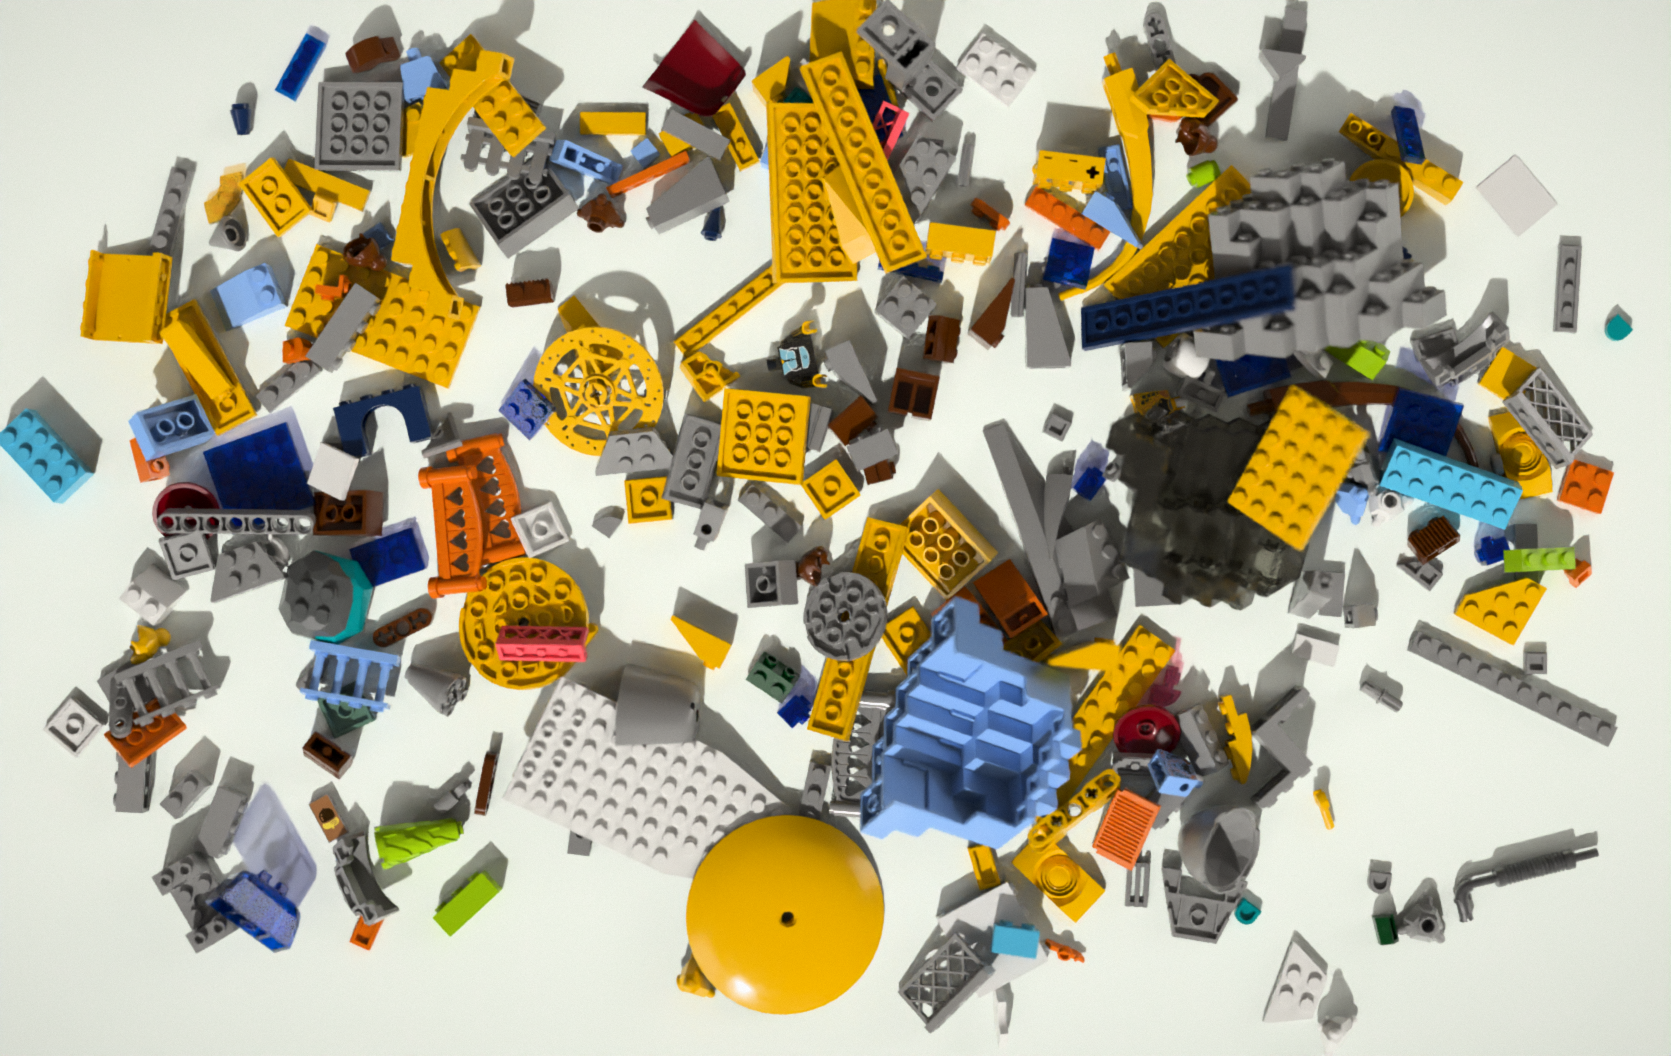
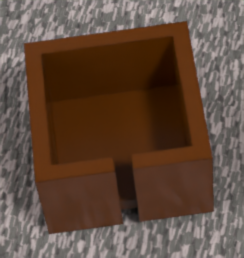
M896 368L887 413L904 417L911 413V418L930 422L940 376Z

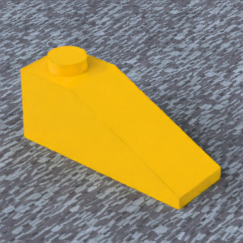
M672 615L670 620L699 659L704 661L702 665L712 670H715L716 667L720 669L732 644Z

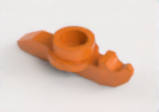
M1046 939L1045 944L1049 949L1057 952L1060 960L1068 961L1070 958H1073L1075 962H1085L1084 956L1077 950Z

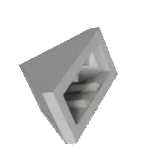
M1263 48L1258 55V59L1277 83L1302 65L1306 60V55Z

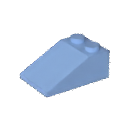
M266 263L248 269L210 290L226 331L288 307L272 266Z

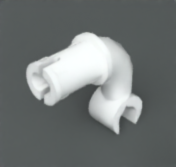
M268 534V540L258 536L261 543L270 544L275 549L276 554L273 558L277 561V566L282 571L285 566L288 567L289 551L286 544L277 538L276 534Z

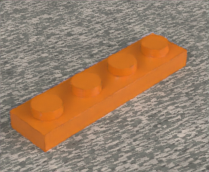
M1037 186L1024 205L1097 251L1101 249L1111 232L1041 188H1037Z

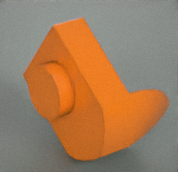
M299 337L283 341V363L292 364L310 360L306 357V354L313 346V343Z

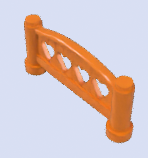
M493 433L461 441L463 446L446 451L449 463L458 462L459 466L470 464L477 467L487 456H492L494 459L492 465L496 468L494 474L477 470V478L472 480V486L480 508L483 528V551L480 569L484 568V565L525 556L526 551L511 521L512 517L521 514L522 511L513 473L501 452V447L505 446L502 433ZM493 477L499 480L497 486L501 489V493L497 496L480 491ZM496 499L504 501L503 508L506 510V514L503 517L485 512ZM502 520H507L509 523L507 529L511 531V536L503 538L490 532Z
M470 464L435 469L431 466L422 467L418 472L420 486L423 489L431 488L439 572V576L430 577L428 580V593L433 599L443 598L449 594L480 592L487 587L486 578L480 575L483 528L478 500L472 486V480L477 478L478 472L477 468ZM458 487H461L463 491L461 495L463 498L462 505H458L448 499V496ZM460 509H463L465 513L463 517L465 520L464 527H460L450 521V518ZM462 531L466 533L465 541L467 542V548L464 550L451 542ZM464 553L468 555L467 563L469 564V569L466 572L453 564Z

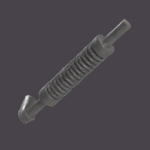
M1597 848L1574 854L1571 849L1556 852V854L1552 853V855L1548 854V856L1544 855V857L1540 856V858L1536 857V859L1532 858L1516 862L1515 864L1492 868L1491 875L1463 880L1457 886L1455 898L1453 899L1457 906L1459 921L1464 923L1468 922L1467 919L1469 921L1474 920L1469 902L1471 899L1470 892L1473 891V888L1495 883L1499 888L1508 884L1511 885L1512 883L1515 884L1516 882L1519 883L1520 881L1523 882L1524 880L1547 876L1548 874L1557 873V871L1571 870L1577 867L1576 862L1599 857Z

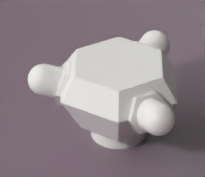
M1378 483L1375 486L1377 489L1376 495L1369 496L1368 498L1369 511L1372 517H1374L1371 522L1372 526L1378 528L1382 522H1389L1402 513L1407 505L1412 504L1414 498L1379 486Z
M1327 1015L1320 1022L1317 1030L1321 1032L1320 1040L1323 1044L1324 1056H1332L1333 1052L1343 1045L1351 1034L1353 1026L1357 1023L1356 1016H1335L1331 1019Z

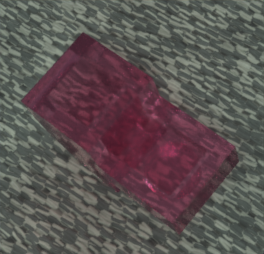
M1167 665L1162 685L1153 683L1147 705L1167 707L1176 702L1182 692L1173 689L1174 685H1178L1181 673L1178 672V667Z

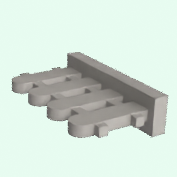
M468 117L467 127L469 134L466 133L465 140L469 142L466 154H461L460 160L464 161L466 171L474 172L478 164L485 165L486 173L489 176L497 175L499 169L502 168L507 169V175L511 180H517L521 172L529 173V180L533 184L540 183L543 176L547 177L548 169H545L547 157L552 156L556 143L555 132L544 130L515 157L510 155L509 162L502 161L504 146L483 119ZM483 144L490 145L487 158L480 157ZM526 152L534 153L531 166L523 165Z

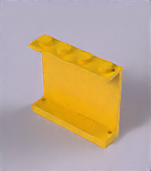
M91 250L88 259V276L85 282L86 292L83 302L80 337L95 341L163 344V338L159 332L165 328L173 257L154 252L153 256L105 254Z

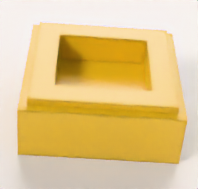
M316 193L311 206L313 212L309 215L330 223L333 220L338 201Z

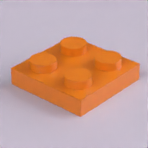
M1574 460L1567 466L1556 501L1595 514H1601L1614 472Z

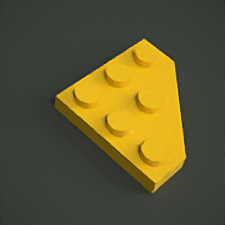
M1168 59L1130 98V101L1145 114L1204 118L1219 102L1215 96L1171 59Z
M1523 577L1516 581L1464 594L1453 614L1514 646L1547 588L1527 577Z

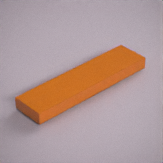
M684 151L606 187L610 197L615 198L685 166L691 161L687 152Z

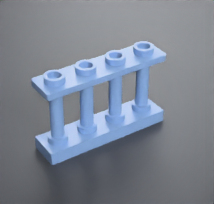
M310 640L309 649L315 652L314 656H316L309 689L300 688V693L305 695V699L318 701V698L327 699V703L340 705L341 701L349 703V707L361 709L362 705L371 707V711L383 713L384 709L390 710L391 705L383 701L390 669H393V666L400 667L401 658L398 655ZM328 655L336 656L338 660L331 693L318 691L324 660ZM350 659H356L360 664L353 697L340 695L346 663ZM371 662L379 663V667H381L375 700L362 699L368 666H371Z

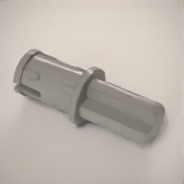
M1366 679L1361 685L1362 687H1360L1359 691L1376 700L1375 703H1381L1395 713L1399 712L1402 708L1403 702L1388 693L1386 688L1382 689L1369 679Z

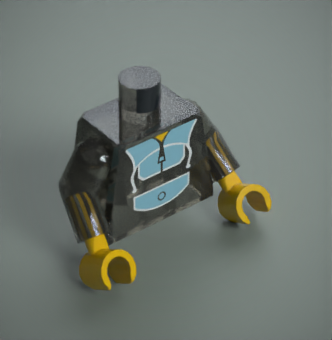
M814 320L805 321L802 326L792 330L781 340L780 346L777 347L779 357L766 359L769 372L782 370L783 378L787 379L789 384L802 389L827 387V384H821V379L827 377V375L818 374L811 335H807L817 332V329L811 330L809 327L810 323L814 322Z

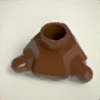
M604 193L598 194L597 197L577 210V216L587 221L588 229L596 233H602L608 227L623 228L625 225V221L620 218L618 210L611 201L607 200V196Z

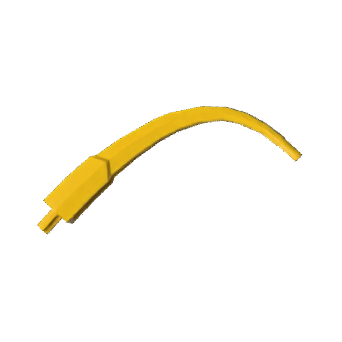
M1114 52L1103 57L1110 76L1103 79L1102 86L1109 102L1118 134L1122 137L1127 156L1132 186V215L1130 224L1142 242L1151 213L1153 196L1151 152L1147 132L1149 122L1147 114L1130 101L1131 96L1139 89L1133 68L1122 71ZM1126 241L1116 259L1099 274L1075 287L1059 292L1060 301L1086 293L1108 281L1133 258L1138 248Z

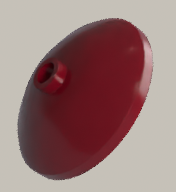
M178 482L167 486L157 495L153 503L152 517L156 528L164 537L178 534L164 533L159 530L157 519L161 513L169 508H186L185 506H191L195 509H220L214 495L203 486L191 482ZM164 517V521L167 524H174V520L171 517ZM187 517V518H186V519H187V522H188L189 524H191V525H196V524H197V521H196L195 518H193V517ZM216 517L209 518L211 524L219 525L220 522ZM205 534L207 540L213 535Z
M1139 705L1125 711L1118 718L1113 729V739L1119 752L1155 754L1157 749H1161L1171 753L1179 742L1180 727L1175 716L1167 709L1157 705Z

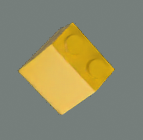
M788 55L751 81L754 93L765 108L767 103H783L786 99L791 73V63Z

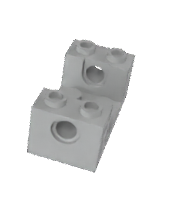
M193 852L151 877L162 896L171 893L192 929L185 936L196 954L244 926L201 852ZM198 894L206 896L207 903L205 906L197 903L196 898Z

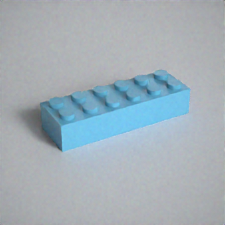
M1395 438L1380 469L1379 486L1504 530L1523 492L1520 483Z

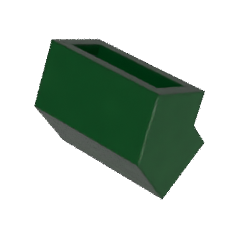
M1384 913L1372 916L1378 944L1391 945L1397 943L1399 937L1393 914Z

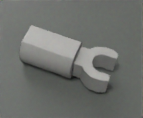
M463 782L454 791L450 790L433 805L434 808L443 816L460 801L459 798L470 789V786Z

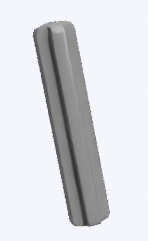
M1022 252L1014 254L1013 279H1015L1011 298V316L1016 318L1023 317L1027 254Z

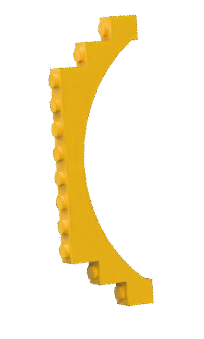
M480 50L476 63V72L453 68L449 90L427 87L423 99L424 104L419 118V128L414 142L415 147L410 162L408 180L405 185L406 190L401 205L399 224L396 228L397 233L392 248L391 261L412 266L408 286L430 291L426 301V313L460 320L464 298L459 297L451 286L437 253L432 219L436 177L447 145L465 115L493 87L504 80H510L514 58L504 53Z

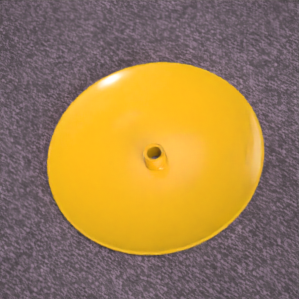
M778 815L757 819L735 829L720 840L699 866L692 880L686 905V928L689 944L694 958L706 978L717 990L737 1004L769 1014L788 1015L811 1011L834 1001L847 992L865 973L878 949L884 924V903L881 886L877 874L864 852L852 839L835 827L820 820L798 815ZM789 911L792 913V918L789 921L781 920L784 912Z

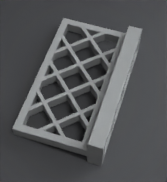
M1540 367L1536 368L1511 395L1502 401L1555 469L1570 465L1575 460L1574 456L1593 436V433ZM1536 377L1541 381L1542 388L1535 387ZM1524 390L1529 391L1530 401L1522 393ZM1536 392L1542 393V403L1536 402ZM1548 394L1554 397L1555 405L1549 404ZM1537 407L1543 408V418L1538 413ZM1549 409L1556 411V420L1550 419ZM1562 411H1565L1568 415L1569 422L1562 421ZM1550 424L1556 425L1557 435L1550 428ZM1563 426L1569 427L1570 437L1563 436ZM1575 428H1578L1584 435L1581 439L1576 438ZM1564 441L1570 442V451L1564 445Z
M957 932L898 991V994L926 1024L924 1028L931 1034L938 1030L996 970L991 965L987 966ZM955 940L962 947V955L951 954V945ZM939 957L947 958V970L937 969V959ZM951 958L962 959V971L952 970ZM966 959H973L979 967L975 971H966ZM924 972H932V984H922V974ZM937 973H947V985H937ZM952 974H962V984L960 986H952ZM910 986L918 987V999L911 998L907 994L906 990ZM922 987L933 989V1000L923 999ZM937 988L947 989V999L945 1001L937 1000ZM923 1003L933 1004V1014L930 1017L923 1012Z

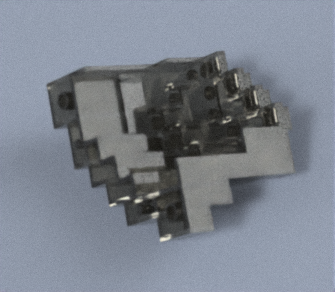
M1177 410L1156 421L1135 412L1111 423L1106 448L1112 450L1118 456H1124L1118 481L1126 484L1128 488L1136 489L1119 560L1126 563L1128 567L1145 573L1147 577L1162 582L1164 584L1162 596L1169 599L1170 602L1181 605L1192 598L1202 606L1211 608L1222 601L1232 609L1241 611L1252 604L1255 594L1267 598L1300 578L1313 532L1303 550H1298L1227 502L1272 421L1268 420L1262 424L1255 425L1237 417L1226 422L1209 413L1196 419Z

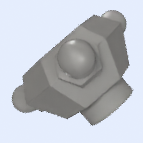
M1360 449L1347 472L1349 481L1361 484L1368 491L1369 496H1375L1377 493L1375 486L1379 483L1380 479L1379 460L1374 455Z
M1430 895L1424 896L1423 902L1416 904L1404 918L1403 924L1397 926V933L1399 935L1407 934L1410 939L1429 943L1431 941H1436L1439 944L1445 942L1446 938L1442 934V921Z

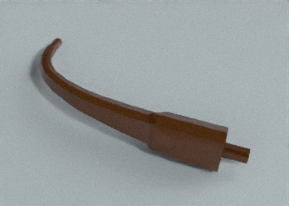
M1317 380L1265 389L1262 392L1264 400L1247 404L1249 417L1267 413L1269 421H1273L1290 388L1297 386L1330 408L1351 405H1391L1416 410L1440 421L1451 431L1465 454L1467 464L1479 468L1472 444L1463 427L1454 416L1433 399L1408 388L1389 384Z

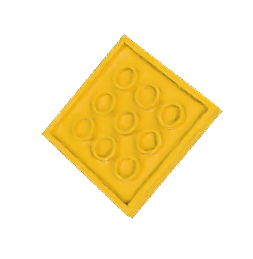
M724 388L716 476L803 485L811 397Z

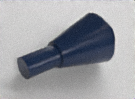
M721 206L711 211L700 232L704 239L708 241H717V239L722 238Z

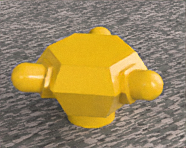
M691 953V959L688 960L682 968L681 974L676 978L677 986L682 992L713 998L715 990L711 987V982L701 971L693 953Z

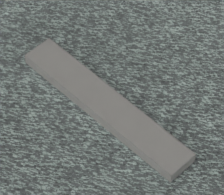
M1285 8L1278 51L1301 54L1308 11ZM1299 67L1277 83L1275 80L1273 81L1265 138L1282 141L1288 140Z

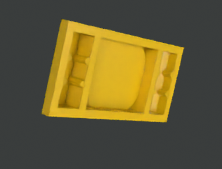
M1507 412L1488 417L1496 453L1501 455L1504 475L1502 476L1519 482L1523 489L1519 500L1553 492L1551 471L1546 456L1513 415Z
M1038 836L1034 840L1041 842L1045 837ZM1027 844L1011 861L1025 877L1075 923L1105 892L1093 878L1056 844L1044 853L1038 854Z

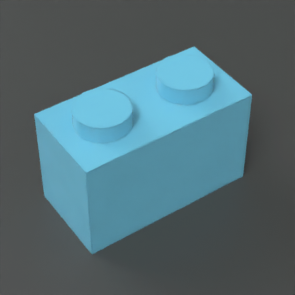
M1000 920L999 923L994 922L990 950L992 953L1036 959L1040 932L1038 929H1035L1033 924L1022 923L1021 926H1015L1012 921Z

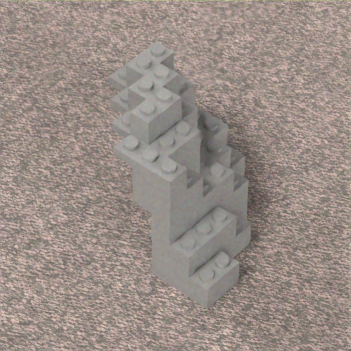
M1325 158L1321 160V163L1304 166L1303 163L1291 164L1290 168L1279 170L1278 172H1272L1270 168L1260 169L1257 174L1251 176V194L1242 195L1241 199L1230 201L1229 205L1218 207L1217 211L1208 215L1215 280L1291 264L1294 267L1296 310L1197 329L1193 331L1196 357L1234 361L1245 354L1285 358L1295 351L1317 353L1328 345L1350 347L1360 340L1381 342L1403 328L1424 330L1446 317L1445 290L1436 289L1435 286L1425 287L1424 263L1414 262V259L1403 260L1398 183H1389V180L1369 182V179L1349 181L1345 174V162L1335 161V158Z

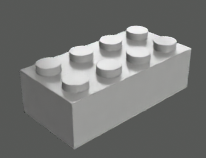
M918 134L893 174L914 227L956 161V156Z

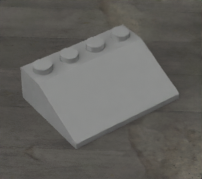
M532 159L524 165L531 166ZM547 162L545 169H548L547 177L543 176L540 183H531L529 173L521 172L517 180H511L507 176L469 203L507 259L580 209Z

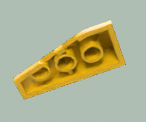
M836 166L821 179L828 204L832 208L834 216L832 220L838 230L839 245L850 264H854L876 253L843 171L840 166Z
M575 295L558 308L566 333L583 327H600ZM590 344L593 353L617 359L623 356L622 352L614 347L604 344ZM573 349L577 359L579 357L576 349ZM587 359L586 362L588 373H595L594 368L592 367L590 361ZM595 359L602 372L613 366V363ZM618 367L609 376L612 378L621 371V368Z

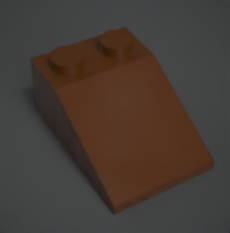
M1013 278L1008 281L968 332L970 337L987 350L991 346L996 348L1004 338L1002 332L1006 326L1015 279Z
M349 490L345 500H339L325 492H314L316 524L313 528V536H382L384 492Z

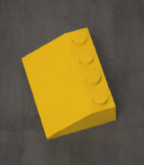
M825 0L812 3L809 62L842 52L857 89H874L875 49L856 31L877 9V0Z
M939 489L930 495L900 524L910 528L902 554L946 601L998 554L997 550Z
M1094 637V641H1086L1050 654L1042 662L1049 665L1118 673L1121 645H1116L1115 640Z

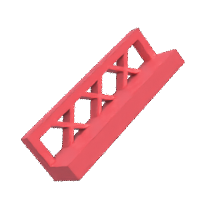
M883 100L872 126L874 131L880 128L884 129L886 136L879 143L888 161L910 113ZM885 107L896 111L894 119L887 123H884L882 117Z
M502 626L495 645L500 660L586 662L588 655L585 642L589 631L588 627ZM506 634H516L512 638H505ZM531 634H537V635H538V636H536V637H534V638H526L527 636H529V635H531ZM553 634H554V635H559V636L556 637L555 639H548V638H547V637H549V636H551V635H553ZM573 635H581L580 639H569Z

